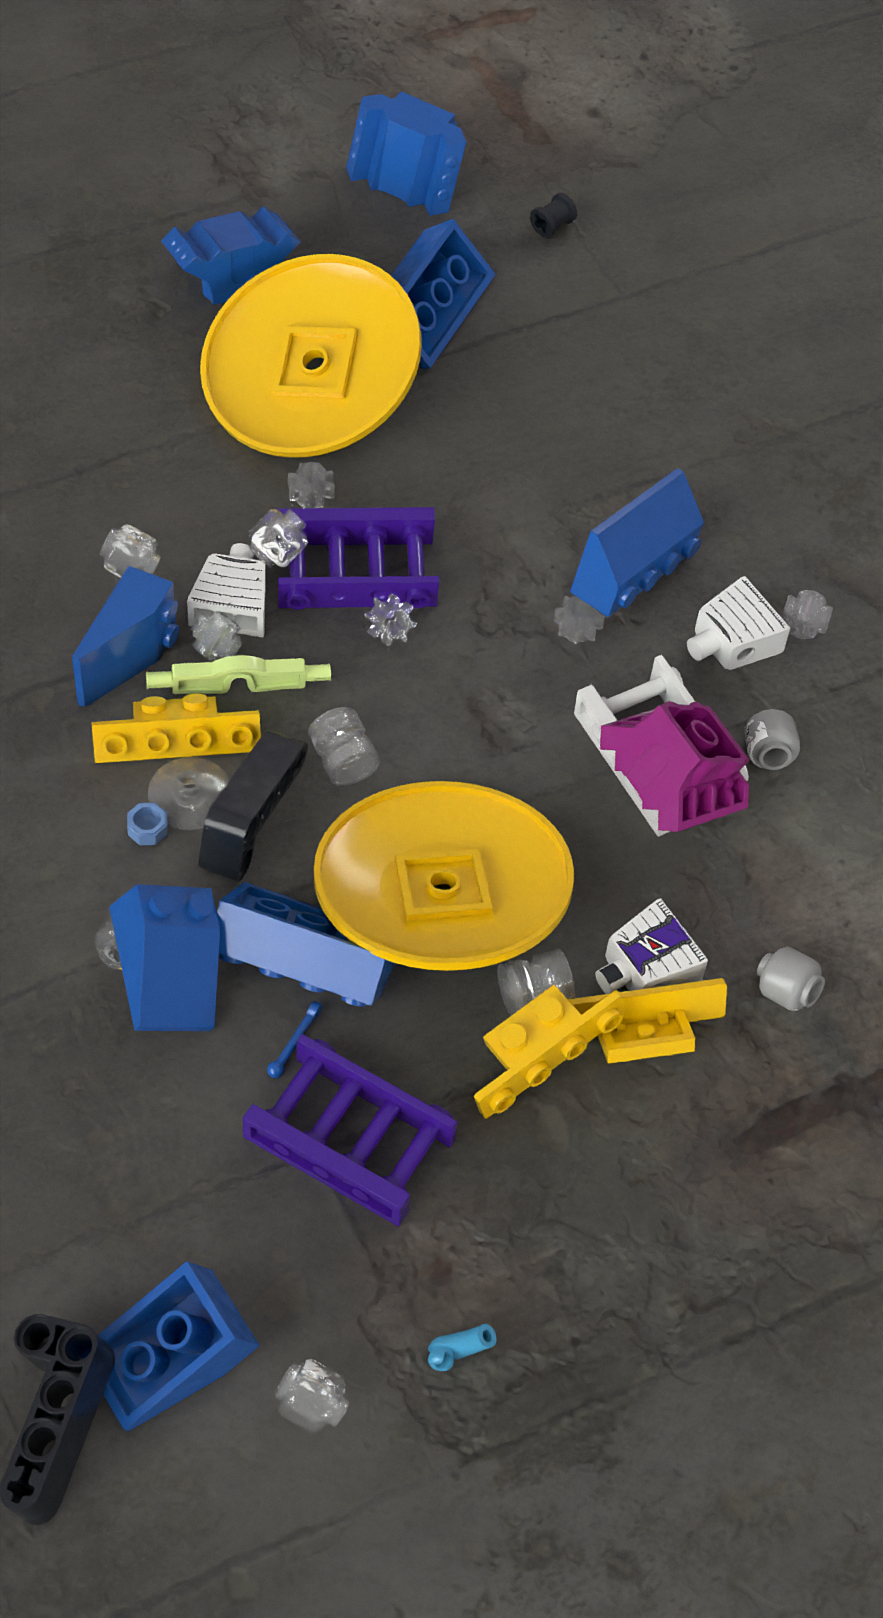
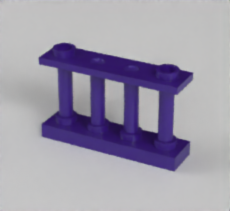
M434 507L277 508V524L283 529L284 537L290 542L296 541L300 544L298 550L293 545L289 549V559L297 553L290 562V577H278V608L300 610L305 608L437 607L439 576H425L423 544H433ZM282 537L280 541H277L279 546L288 545ZM407 544L409 576H385L384 545ZM305 545H329L330 577H306ZM344 545H368L369 577H346Z
M301 1034L297 1040V1061L303 1064L272 1109L263 1110L254 1104L250 1106L243 1116V1137L399 1227L409 1211L410 1193L406 1192L405 1184L435 1139L448 1147L452 1146L455 1141L458 1121L454 1120L452 1115L443 1107L435 1104L429 1106L340 1056L327 1042L320 1039L312 1040ZM321 1074L341 1087L312 1130L303 1133L289 1125L287 1118L317 1075ZM358 1095L380 1109L351 1152L341 1155L329 1148L326 1140ZM397 1117L419 1131L390 1175L380 1177L369 1171L365 1163Z

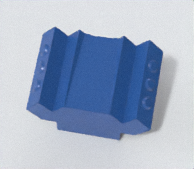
M402 91L395 99L382 94L364 96L361 99L346 169L351 181L367 179L371 191L380 190L405 201L408 207L424 204L429 216L448 213L466 140L461 128L455 122V114Z
M265 206L253 217L239 211L197 221L187 233L174 227L161 240L182 270L202 280L203 295L211 300L213 305L227 302L247 281L266 269L279 264L301 243L299 238L293 233V230L287 226V223L277 213Z

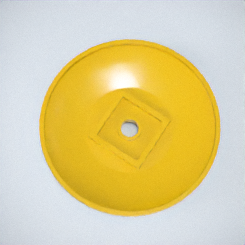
M315 254L284 261L266 269L247 281L227 300L213 320L203 345L200 365L201 383L206 401L219 423L230 435L246 446L262 453L282 457H310L342 449L361 440L377 429L393 414L407 395L417 374L421 357L422 341L419 320L412 302L401 285L387 272L370 262L337 254ZM314 358L324 359L322 365L317 369L310 370L306 368L307 364Z
M430 781L411 783L386 789L364 798L343 812L330 825L318 845L314 862V885L317 899L329 921L341 934L377 957L393 963L427 970L449 971L481 968L509 960L528 951L545 939L560 923L570 904L574 884V867L569 848L559 831L544 815L525 802L504 792L462 782ZM447 884L451 889L440 890L434 886Z

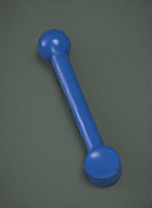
M313 1001L305 1018L278 1059L268 1064L267 1073L271 1078H280L284 1074V1064L297 1046V1040L301 1034H305L312 1021L317 1019L323 1005L319 1002Z

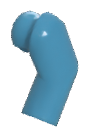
M483 1324L465 1331L438 1336L428 1346V1351L430 1352L428 1363L435 1370L447 1371L453 1367L454 1359H461L492 1348L496 1343V1333L490 1325Z

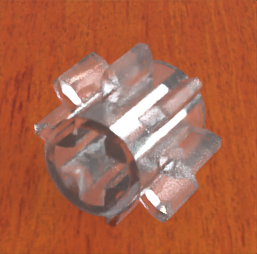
M320 462L299 463L297 474L288 473L290 501L297 500L298 504L303 508H324L326 498L334 499L335 484H333V471H326Z
M803 590L798 593L797 598L792 595L788 596L781 618L788 623L790 627L789 632L799 639H812L816 636L817 632L821 634L826 633L833 607L825 606L826 599L822 594L813 590Z
M393 593L389 595L388 601H380L374 598L375 606L371 612L364 613V616L373 624L368 629V634L374 638L381 635L382 642L387 646L392 644L393 639L400 638L406 642L408 640L406 634L410 627L417 626V623L411 620L408 615L414 607L408 602L400 604L399 597ZM394 614H395V615H396L395 620H394V621H392V620H391V621H388V623H387V625H386V624H385L386 619H392L393 616H394Z
M565 596L562 608H556L554 622L560 624L558 635L565 636L574 644L588 639L593 642L596 630L603 629L605 615L599 614L598 610L577 596H572L571 598Z
M216 611L209 618L201 614L191 628L194 632L193 637L196 638L192 644L193 647L211 661L218 660L220 657L223 658L224 655L226 657L234 656L242 645L239 641L240 637L237 636L241 628L236 622L221 612Z

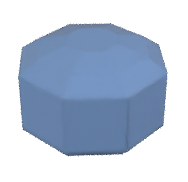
M138 803L127 813L128 836L139 845H157L168 835L167 812L156 803Z

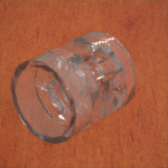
M349 707L335 708L323 713L314 720L308 730L309 737L317 754L322 757V764L328 777L336 786H348L361 782L372 775L380 764L379 755L371 739L364 735L366 729L357 711Z
M559 948L533 955L531 964L527 960L516 959L498 965L499 987L510 1016L552 985H555L567 999H575V988L571 970L565 955Z

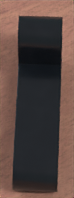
M267 729L209 809L202 833L198 861L200 868L236 882H241L252 860L256 835L289 789L304 764L308 751V744L306 742L271 729Z
M33 1314L19 1323L15 1330L14 1343L15 1347L24 1357L45 1373L2 1479L0 1499L6 1508L31 1525H41L51 1520L60 1508L114 1367L115 1356L110 1345L92 1328L84 1324L44 1314ZM49 1337V1340L46 1343V1345L43 1346L41 1349H38V1346L40 1345L41 1341ZM92 1347L89 1355L85 1359L80 1360L82 1353L87 1348ZM74 1393L70 1403L61 1408L64 1399L69 1394ZM55 1440L52 1450L43 1455L46 1445Z

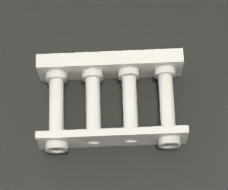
M662 655L654 659L650 681L609 699L601 697L591 684L578 690L574 715L658 837L670 831L658 830V810L642 809V800L637 791L621 771H615V751L600 750L601 725L617 721L614 717L615 713L657 695H660L664 702L672 701L683 705L695 702L683 685L678 670L670 667ZM744 766L740 773L748 781V771L746 766Z

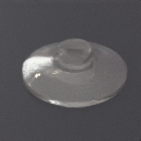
M198 757L175 759L163 765L153 775L148 788L149 803H156L167 812L168 825L181 830L202 829L210 807L230 779L221 767L209 760ZM187 784H194V785H196V786L193 787V788H186V787H184V785H187Z

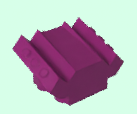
M666 701L663 705H658L656 709L601 725L600 750L615 751V771H621L637 791L642 800V809L658 810L659 831L678 832L748 808L749 783L740 773V770L747 764L749 758L710 706H704L698 702L683 705Z

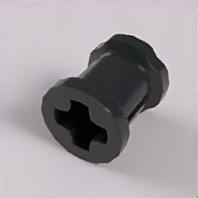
M559 192L543 208L536 207L530 212V221L538 234L543 238H549L555 233L556 228L564 223L570 224L576 220L577 209L568 195Z

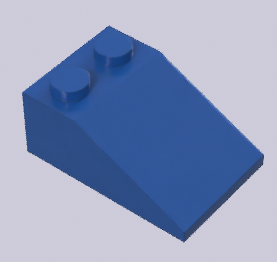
M128 566L72 655L78 705L83 707L90 705L158 662L165 649L173 647L179 634V626L176 625L175 614L178 602L174 600V585L172 581Z
M136 884L109 906L134 1030L211 1031L215 1025L220 926L211 888Z
M186 1261L99 1334L113 1349L115 1356L114 1367L103 1395L124 1431H130L223 1377L260 1346L213 1270ZM92 1347L87 1348L82 1353V1360L89 1355Z

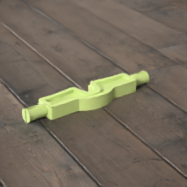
M246 655L229 656L213 662L172 664V671H147L146 687L147 689L172 687L173 694H225L229 691L231 682L234 679L244 678L251 692L301 689L305 687L306 681H331L330 663L305 665L303 658L264 660L259 657Z

